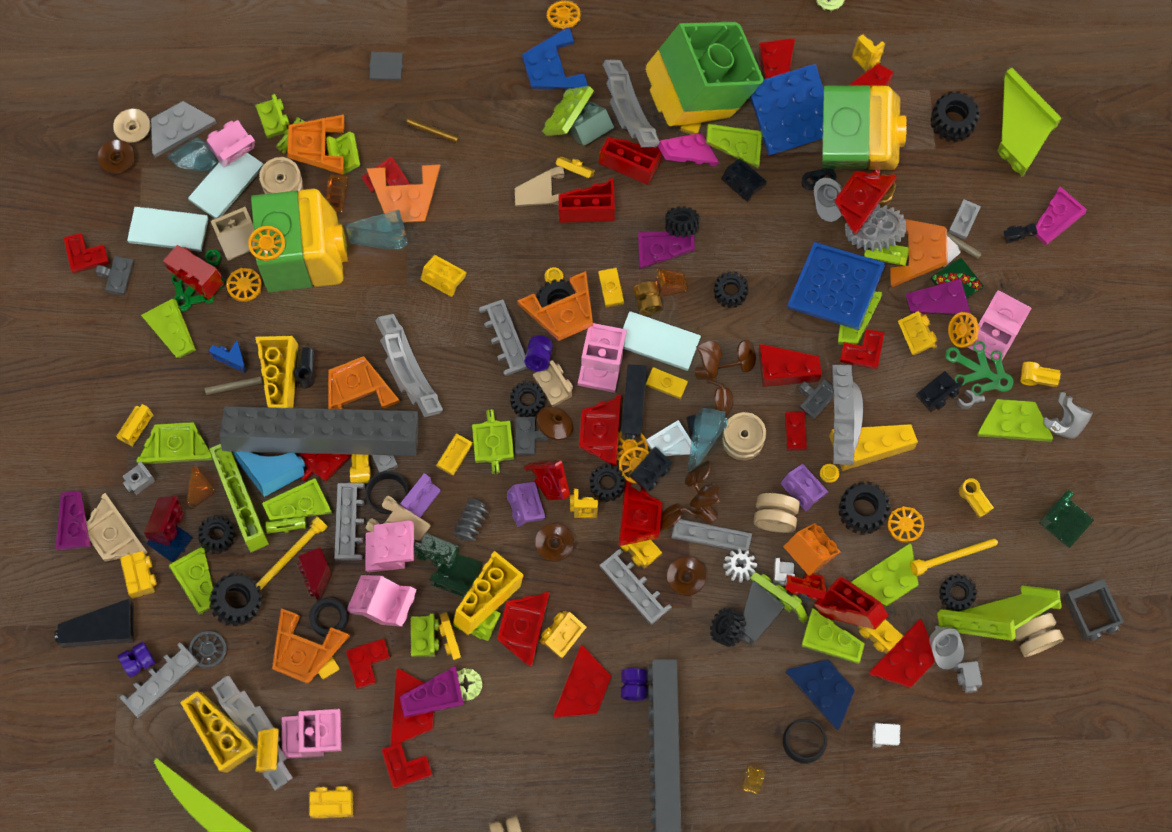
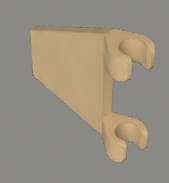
M562 167L550 169L516 187L515 206L559 205V194L552 196V178H564V169Z
M385 497L382 507L393 511L385 523L411 520L414 522V540L420 541L431 525L399 505L392 497ZM371 518L366 525V529L374 532V525L379 523Z

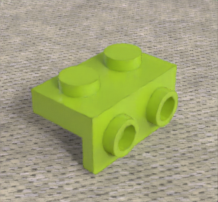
M347 132L336 139L330 136L326 138L329 156H343V175L360 166L354 133Z

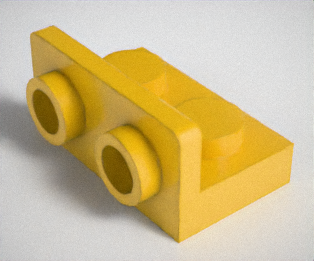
M862 34L857 38L852 58L865 71H868L876 64H880L885 43L882 41L877 46H874L873 42Z
M434 255L423 267L421 280L452 297L455 294L456 287L466 277L467 272Z
M917 311L898 321L912 355L915 356L929 348H937L935 342L938 340L935 333L930 331L928 327L930 321L926 315Z
M143 404L141 407L136 406L117 434V439L133 447L153 416L149 407Z
M574 489V495H570V512H574V518H597L598 500H594L591 497H584L582 500H578V489Z
M652 540L620 546L625 552L629 551L633 556L631 559L638 567L641 565L644 569L662 555V552Z
M567 611L559 612L554 617V623L550 628L548 627L542 632V638L539 640L541 644L546 645L560 658L564 657L586 629L582 622Z
M884 620L876 630L857 626L859 633L864 638H869L874 642V647L879 652H884L885 654L903 637L887 620Z

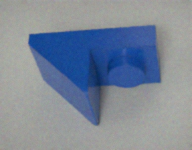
M238 341L234 343L230 352L223 346H211L209 353L212 358L246 373L247 369Z

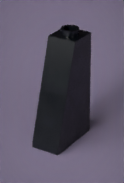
M631 364L627 366L621 435H625V439L636 440L637 437H641L647 366Z
M130 599L123 600L59 623L58 630L55 631V642L62 648L134 643V604Z

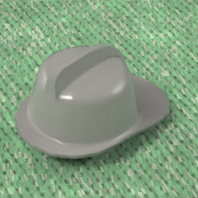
M831 178L819 179L814 186L817 212L822 219L830 222L841 217V213L834 200L842 190V186Z
M935 626V631H933L929 638L935 661L942 669L955 668L957 664H960L964 656V647L960 634L954 628Z

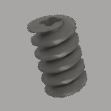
M469 498V504L464 506L466 511L461 513L463 518L458 519L459 525L455 526L456 532H453L452 535L463 541L475 542L476 539L472 535H479L475 528H482L479 520L485 521L486 519L482 516V513L489 514V511L485 509V505L482 502Z

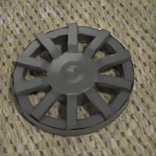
M204 631L192 639L189 645V652L195 658L202 655L197 666L213 668L219 665L225 658L227 646L225 640L218 633ZM206 635V641L203 642L200 637ZM209 635L215 636L212 642L209 641ZM217 638H219L221 643L214 645ZM197 640L201 644L200 647L194 646ZM223 646V651L216 650V648ZM193 649L199 650V653L193 655ZM215 653H217V654H222V655H221V657L218 659V658L215 656ZM213 657L216 662L211 664L210 658ZM205 658H207L208 665L202 664Z

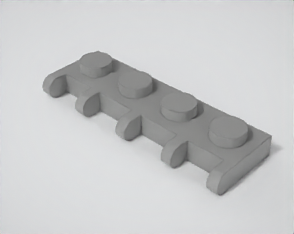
M502 299L480 307L479 312H487L490 321L484 323L485 327L493 326L497 337L491 339L492 344L500 343L503 354L497 356L499 361L506 359L509 369L503 371L504 376L528 369L524 362V350L504 300Z
M338 483L335 560H362L363 558L362 555H355L356 543H363V538H356V525L364 524V519H357V506H364L365 504L364 500H357L358 489H365L364 483Z
M619 549L600 565V568L647 622L653 625L672 606L669 604L663 608L656 598L660 593L657 591L651 595L643 585L647 578L645 576L640 580L636 578L630 571L634 563L630 562L626 566L619 558L623 553Z
M181 642L177 644L181 650L172 659L167 654L164 656L167 663L159 671L155 672L152 668L149 670L152 677L142 686L137 682L133 684L137 689L135 693L128 699L123 694L120 696V699L136 717L139 718L199 663Z

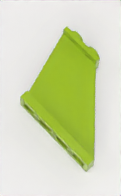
M1011 67L1006 71L1003 78L1002 141L997 151L1002 159L1007 160L1011 164L1015 172L1023 176L1050 132L1058 126L1061 117Z
M1022 585V594L958 612L940 609L937 613L939 627L954 628L962 634L1013 641L1016 638L1015 630L1049 608H1062L1060 592L1055 589Z

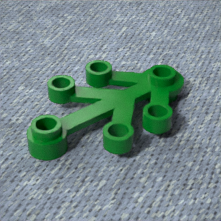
M216 249L207 251L205 255L206 263L211 266L218 265L221 262L219 251ZM213 257H217V260L211 261ZM174 274L172 275L171 280L176 291V296L173 299L177 301L180 312L187 311L192 304L201 302L206 304L213 303L214 295L209 300H206L202 295L192 296L196 290L189 285L186 291L183 292L182 284L184 281L180 279V281L175 282L174 280L178 277ZM221 277V279H222L223 285H222L219 289H222V288L225 286V282H224V279H223L222 277ZM184 301L185 304L180 306L179 303Z
M978 341L973 346L980 365L962 356L959 349L955 347L947 349L945 358L948 362H959L975 371V373L968 375H957L955 377L956 383H958V377L964 379V383L961 386L982 378H988L993 381L984 385H973L971 391L975 395H981L982 392L993 389L1007 392L1012 388L1013 378L1004 371L1001 361L1002 353L1000 351H993L990 355V359L995 363L997 374L989 369L984 352L985 344ZM977 344H981L983 346V349L981 351H978L976 349ZM954 351L956 352L957 356L955 358H951L949 356V353ZM994 353L1000 355L998 360L993 359ZM1001 379L1007 380L1006 386L1000 384ZM979 386L981 392L975 393L974 387Z

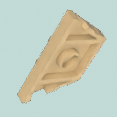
M104 493L97 508H94L90 519L86 522L90 542L104 561L117 560L122 556L132 555L140 551L147 554L148 552L107 494Z

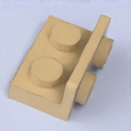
M551 360L548 368L534 373L533 378L539 387L543 389V393L550 405L554 407L572 397L573 386L568 379H564L561 366Z

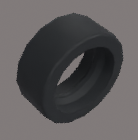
M324 598L317 601L312 606L309 614L310 624L314 631L323 637L327 636L330 629H324L318 624L317 615L325 607H334L340 613V621L334 629L343 632L348 623V615L342 603L334 598Z

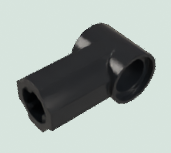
M309 347L298 349L295 377L302 388H310L315 381V350ZM303 375H309L306 379H301Z

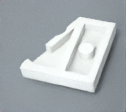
M679 420L645 440L650 449L657 447L665 456L689 455L698 452Z

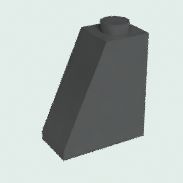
M755 581L751 584L743 617H745L744 622H746V626L743 628L746 630L742 632L743 638L741 639L746 644L751 643L752 645L758 641L785 607V605Z

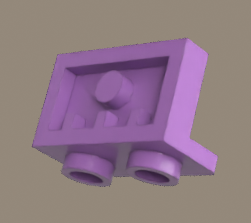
M804 464L789 472L781 482L785 490L800 502V506L805 511H808L813 504L828 493L826 488Z
M424 473L400 504L420 518L441 491L432 484L431 478Z
M535 482L514 484L507 491V500L511 505L512 517L517 527H521L528 522L542 521L546 518Z

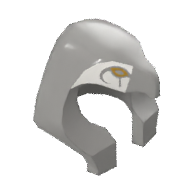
M1059 392L1057 400L1063 408L1062 420L1059 422L1058 418L1048 419L1045 417L1044 425L1058 436L1074 439L1086 427L1093 412L1074 405L1071 396H1066L1065 392Z

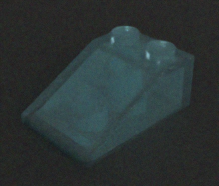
M399 210L345 225L349 243L390 250L401 249L408 245L405 227Z
M702 408L695 414L687 471H692L700 465L723 432V429H726L728 418L725 417V411Z

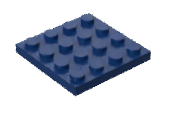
M816 64L765 79L750 96L768 156L823 139L824 89Z
M814 242L787 307L790 310L859 330L885 268V263Z

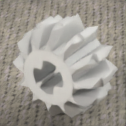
M738 549L737 554L731 551L730 556L725 557L727 563L723 565V568L728 569L725 573L726 576L732 574V581L736 577L739 578V583H742L743 577L749 581L750 575L756 572L753 568L757 567V563L752 562L755 557H748V550L744 554H742L741 549ZM737 563H739L740 565L744 564L743 569L741 567H736Z

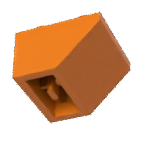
M816 523L798 531L783 546L808 576L819 571L841 552L837 548L836 543L830 540L824 533V530Z

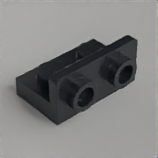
M741 158L729 165L721 178L746 202L750 201L753 194L762 189L767 183L764 178Z
M944 371L920 390L916 397L930 412L935 409L940 410L946 405L948 398L951 397L953 399L961 392L959 389L962 383L960 381L956 383Z
M653 447L629 476L641 487L640 490L644 492L647 490L651 491L658 484L656 480L660 476L664 477L669 472V465L672 462L657 447Z

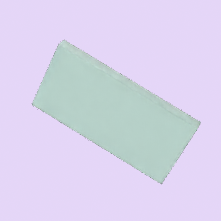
M246 153L224 168L219 162L188 199L214 219L219 218L258 175L264 164L249 153Z
M134 207L127 241L132 244L175 248L179 245L182 248L186 247L190 251L202 252L209 217L208 215Z
M631 311L623 329L627 330L623 349L686 371L689 370L701 335Z

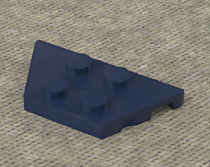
M829 660L788 669L785 673L838 731L855 689Z

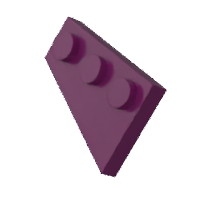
M638 232L639 269L693 252L695 250L694 235L691 234V237L685 235L684 238H681V235L675 237V234L671 236L670 232Z
M961 279L905 294L910 313L917 311L922 314L937 313L946 315L960 312L971 313Z
M70 491L61 493L55 550L66 551L91 547L81 492Z
M456 665L425 684L402 695L400 702L403 717L406 718L463 706Z

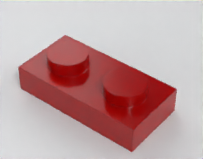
M785 412L787 451H806L805 412Z

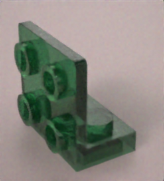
M1069 489L1039 524L1068 548H1071L1094 519L1070 500L1074 493Z
M427 533L424 534L420 543L414 541L415 557L423 562L428 560L432 565L440 569L442 566L450 569L460 550L457 545Z
M445 550L436 574L432 573L431 586L464 598L473 586L482 563Z

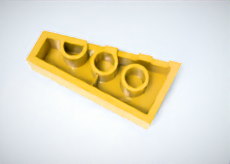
M293 336L255 337L259 350L258 355L262 367L261 372L265 384L264 389L268 408H293L298 343Z
M912 425L861 427L859 440L854 452L853 465L840 464L842 471L915 449L918 440ZM832 429L829 437L832 445H834V429Z
M494 551L489 561L483 567L482 572L474 581L470 591L467 592L458 606L453 623L469 635L521 587L523 574Z
M197 691L180 702L219 771L228 773L257 753V746L206 694Z

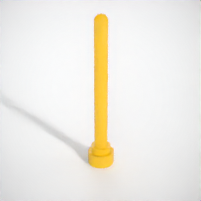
M316 516L311 522V528L256 583V587L260 586L262 590L316 533H323L328 526Z
M990 539L930 560L917 559L911 561V571L915 576L922 575L928 568L994 547L998 544V541Z

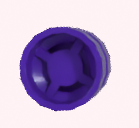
M537 335L530 339L524 359L525 365L530 370L540 372L548 368L553 349V343L549 338Z
M143 641L133 646L132 651L126 650L118 655L124 670L130 678L140 673L141 668L147 669L155 664L149 649Z
M628 668L621 671V682L624 683V686L621 687L622 700L644 701L647 699V687L644 686L647 683V670Z

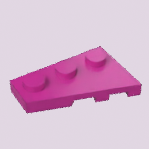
M702 133L660 140L658 144L665 160L686 162L688 160L695 161V164L700 165L702 163H709L710 166L715 167L719 163L711 147L705 144L706 139Z
M1059 187L1047 210L1037 223L1036 229L1038 234L1034 236L1043 244H1049L1082 217L1087 209L1063 188Z

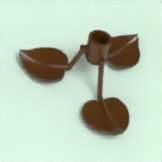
M743 340L739 343L737 347L738 362L719 365L722 351L717 342L706 341L696 346L703 365L696 366L695 377L698 380H707V383L719 387L716 388L714 393V403L719 421H723L733 408V395L729 388H724L722 384L713 381V379L717 377L718 369L741 365L743 372H749L753 369L756 362V353L753 344L749 340Z
M709 461L694 467L685 478V484L687 486L694 485L698 493L690 502V506L696 512L685 507L680 508L678 503L669 506L661 514L660 531L675 525L680 520L682 512H687L696 519L700 517L706 524L712 523L717 518V512L710 506L720 502L717 485L709 483L701 489L698 487V483L704 481L709 475L711 468Z

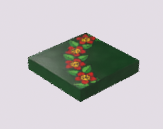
M959 258L931 277L935 286L961 279L966 299L984 287L962 258Z

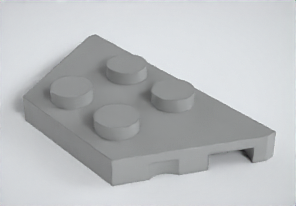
M184 101L151 118L152 152L154 157L160 156L217 124L215 119Z

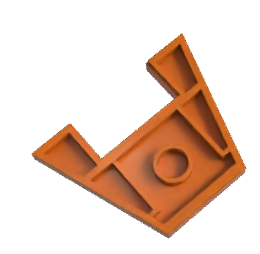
M344 115L288 126L287 158L343 175V156L325 155V132L344 133Z
M441 165L422 166L423 184L386 186L385 168H367L388 224L426 222Z
M906 219V232L904 234H908L909 265L890 267L892 287L948 264L946 227Z
M586 271L569 279V283L575 292L573 295L543 308L535 294L517 300V303L558 341L592 327L593 320Z
M364 356L328 370V409H343L342 406L376 392L383 409L401 402Z
M281 608L272 669L309 684L350 635L330 627L323 645L309 641L293 634L301 616Z

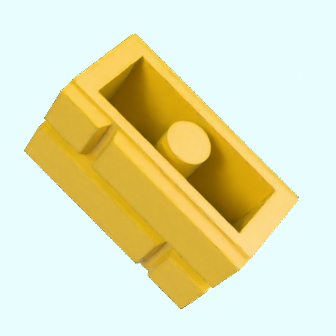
M143 551L122 556L120 561L128 595L131 598H137L154 593V586L157 585L154 574L150 573L149 568L152 567L150 556H146Z
M326 787L315 788V791L310 792V817L312 819L353 817V792L348 790V787H336L335 791H327Z

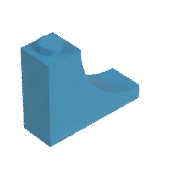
M233 451L236 461L264 497L304 476V461L300 456L297 457L295 453L267 457L251 452Z

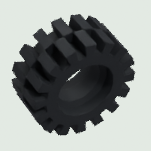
M677 206L676 209L674 207L671 208V211L668 210L665 215L666 232H670L671 236L675 234V237L681 235V238H684L685 235L687 237H691V234L695 235V232H698L699 214L696 213L695 209L692 210L691 207L686 209V206H683V208Z
M728 271L727 275L725 272L722 273L714 285V297L717 298V302H721L723 307H725V304L728 305V308H731V305L736 308L738 304H743L748 293L747 280L743 279L741 274L737 276V272L731 274V271ZM728 284H733L738 288V292L733 296L727 295L724 292V287Z
M523 381V384L518 383L517 387L512 389L513 392L510 394L511 407L516 414L519 413L520 417H523V415L535 417V414H538L544 408L545 395L543 389L539 388L537 383L534 385L533 381H529V383ZM523 394H532L535 397L534 403L530 406L523 405L520 402Z
M603 464L601 468L599 466L596 467V470H593L590 476L591 493L594 494L595 498L598 497L600 501L605 499V502H609L610 499L614 501L616 497L619 498L624 490V476H622L621 470L618 471V467L615 466L613 468L611 464H608V466ZM606 476L611 477L615 482L614 486L608 490L603 489L599 484L600 480Z
M214 515V519H211L209 516L207 521L203 520L198 530V540L201 543V547H206L207 552L212 550L214 554L216 550L219 553H222V549L227 551L228 546L231 547L232 541H234L233 524H229V519L224 520V516H220V519H217V515ZM213 529H220L223 531L224 536L219 540H213L208 534Z
M960 574L956 576L951 575L947 578L939 590L940 600L942 599V605H946L948 610L950 608L953 609L952 611L969 609L976 600L977 594L975 583H971L972 579L968 580L966 579L967 576L963 575L961 577ZM955 586L963 588L965 598L962 600L954 599L951 596V589Z
M723 608V610L718 611L719 615L715 614L714 617L716 619H712L711 623H713V626H710V630L713 631L710 632V635L713 636L712 640L727 647L735 646V643L738 644L740 642L739 638H743L742 632L746 630L743 628L746 626V622H744L745 617L739 612Z

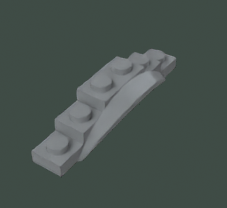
M605 60L603 67L609 77L606 84L612 95L610 104L621 128L628 129L631 138H637L641 147H657L660 141L656 135V130L650 125L639 105L628 71L624 68L621 60Z
M390 314L378 317L375 321L383 335L380 341L388 355L385 361L401 393L406 392L412 404H418L424 417L440 414L443 409L438 401V396L423 375L409 346L404 330L398 323L395 315Z
M832 365L834 395L833 464L853 465L854 452L859 440L863 419L862 394L858 385L853 382L852 365Z
M226 676L215 684L212 689L218 697L220 705L234 723L257 746L258 731L272 729L273 726L260 706L254 707L246 692H239L231 677ZM279 746L277 748L276 770L262 772L274 790L281 788L293 779L283 763L287 758Z

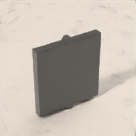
M371 52L369 79L401 81L402 69L404 68L402 64L403 53Z

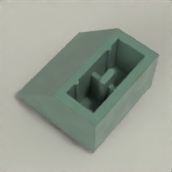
M587 102L571 126L569 133L577 143L585 146L613 129L614 126L605 108L593 102Z

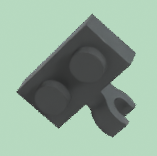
M114 256L111 269L97 265V277L108 278L105 288L106 293L125 296L134 265L133 259Z
M825 379L815 390L805 381L798 389L802 395L808 397L799 409L805 412L813 421L834 398L833 386Z
M516 417V456H535V441H549V437L545 436L540 430L535 431V417Z

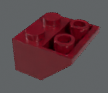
M167 496L157 499L144 531L147 540L169 546L171 540L175 539L177 525L184 518V512L178 497Z
M319 547L298 556L300 562L297 563L303 578L308 579L304 581L311 597L315 596L317 601L322 599L332 576L323 551Z

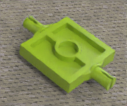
M491 409V417L490 411H486V422L472 424L475 462L491 463L492 474H495V467L497 474H499V462L514 460L510 421H496L494 410Z

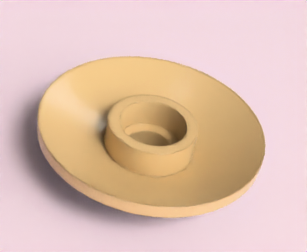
M128 109L121 112L115 118L113 129L120 140L134 143L142 140L148 134L150 120L143 111Z

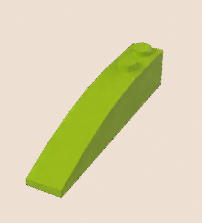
M221 444L209 448L250 552L269 545L232 451H222Z
M157 758L154 760L156 767L172 793L208 832H251Z

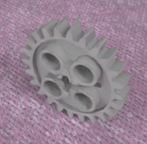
M878 204L857 235H854L848 224L845 223V233L848 241H851L852 245L857 244L858 249L863 246L864 251L868 248H871L872 252L875 248L881 251L882 247L889 249V245L896 246L895 241L901 242V237H905L904 232H906V219H904V215H900L899 210L894 212V207L887 209V205L880 208V204Z

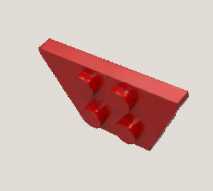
M855 171L835 198V205L854 235H857L895 182L896 175L890 174V176L879 175V173Z
M616 395L614 399L607 402L597 403L594 407L583 409L581 414L579 448L613 466H617L622 405L621 395Z
M561 461L533 462L524 466L526 471L532 470L537 477L534 479V482L541 489L547 500H564L570 496Z
M626 481L624 485L618 546L657 539L660 535L662 502L649 496L643 490L639 492L634 489L629 481Z
M549 592L506 602L497 641L529 667L533 665Z
M919 619L868 674L872 677H879L888 682L898 683L903 687L911 688L936 662L923 621Z
M582 645L579 648L554 712L553 718L555 719L570 716L597 715L611 680V675Z
M396 669L390 746L414 739L418 735L433 730L434 712L403 717L400 697L425 683L401 669Z

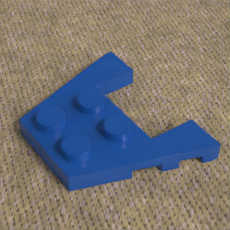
M570 27L522 54L531 89L555 90V88L567 91L568 89L588 86L584 73L565 77L557 52L558 48L574 45Z

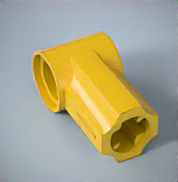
M1024 362L1020 382L1029 386L1040 384L1057 388L1061 373L1060 370L1040 367L1035 362Z
M352 454L350 482L368 483L371 479L369 455Z
M969 478L959 487L960 496L967 500L979 518L994 508L981 491L977 480ZM965 486H971L973 488V493H969L966 490Z

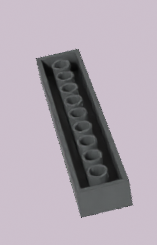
M224 406L219 438L222 451L416 456L419 431L418 411Z
M677 659L652 660V666H648L647 672L648 682L652 684L648 688V702H652V706H649L648 721L652 722V726H649V742H653V746H650L649 762H653L649 775L650 782H654V787H651L650 803H654V808H651L650 822L654 824L655 829H651V832H681Z

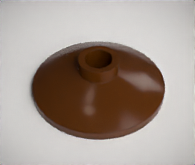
M111 140L105 143L97 155L100 167L111 174L125 172L131 167L135 158L133 148L123 140Z
M553 406L544 407L537 414V426L545 436L554 440H563L571 434L573 429L572 421L568 414L560 408Z
M551 523L539 530L535 538V547L539 555L545 560L552 562L561 561L571 554L574 548V537L566 526ZM556 541L558 542V546L552 547L551 543Z
M681 557L669 566L667 581L671 589L676 593L684 596L694 595L705 585L706 571L698 560L692 557ZM688 575L690 580H683V576Z

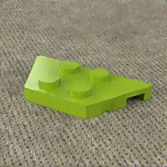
M997 399L977 433V436L1046 442L1053 440L1050 430L1044 425V418L1036 402Z
M194 422L156 424L151 431L150 438L147 439L144 445L145 448L141 456L137 458V463L140 461L142 464L213 460V457Z
M908 544L851 581V583L879 600L886 608L919 585L918 578L912 573L910 562L914 561L912 545Z

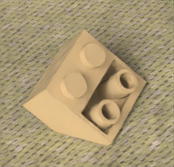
M246 207L211 220L228 261L250 252L248 241L254 231V226Z

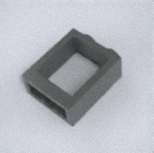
M1104 579L1068 592L1063 597L1083 641L1089 638L1091 641L1102 637L1101 634L1107 631L1109 634L1115 633L1120 630L1119 627L1124 623ZM1098 593L1112 623L1089 631L1075 601Z

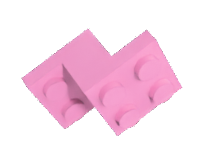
M238 120L235 122L229 121L223 126L224 129L219 132L217 130L213 131L208 135V139H206L208 150L210 153H214L223 168L254 149L255 140L251 134L248 135Z
M997 290L978 324L980 328L978 330V339L968 348L974 351V344L981 341L985 344L984 352L988 359H990L991 353L997 350L1002 353V361L1028 316L1031 307ZM977 344L976 349L978 351H981L983 349V346L981 344ZM998 353L993 354V359L998 360L1000 358Z
M593 323L592 327L588 328L581 358L578 386L615 393L627 333L626 329Z
M411 520L374 525V532L366 533L367 572L404 569L405 562L414 561V522Z
M361 575L347 612L354 615H363L381 625L402 626L407 619L410 605L414 601L416 589L411 586H399L382 576Z
M340 709L299 711V716L282 717V752L286 758L324 756V752L341 751Z

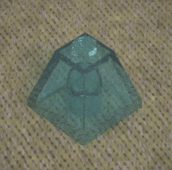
M195 137L166 156L177 167L200 172L212 169L214 164L217 163L208 145L198 137Z

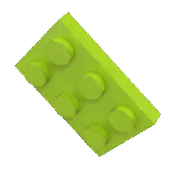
M590 86L568 89L564 93L562 101L555 107V112L551 118L546 121L542 132L546 136L567 134L594 90Z

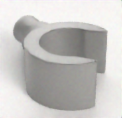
M966 390L964 394L971 399V402L964 403L958 398L957 404L962 409H969L974 403L984 402L985 397L984 395H975L972 391Z

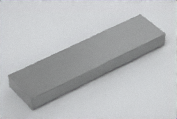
M682 519L674 525L672 539L732 551L741 549L742 553H745L746 550L749 551L752 533Z

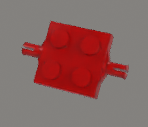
M300 453L298 456L303 459L307 467L304 471V476L300 478L305 482L314 474L326 482L352 457V454Z

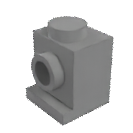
M141 461L136 467L122 476L125 479L123 485L129 492L133 490L136 495L156 482Z
M978 661L956 665L955 672L959 671L957 674L958 684L962 685L963 691L965 693L977 692V689L982 686Z

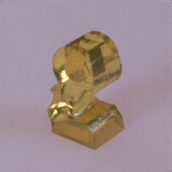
M747 766L741 790L759 794L760 789H762L765 770Z

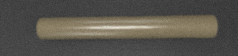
M947 232V236L960 249L979 259L982 254L981 252Z
M261 376L207 387L205 388V393L210 395L263 384Z

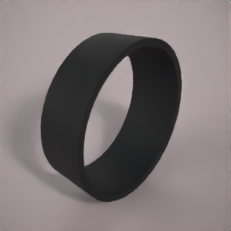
M384 471L374 475L369 480L365 494L368 503L376 511L382 514H391L393 511L380 510L373 505L371 501L373 487L381 480L393 479L404 487L405 495L407 496L408 486L404 478L399 474Z
M797 720L791 723L783 734L782 741L786 754L798 763H813L826 750V734L823 728L813 720ZM810 722L822 731L824 745L817 755L801 757L791 750L788 743V734L796 723Z

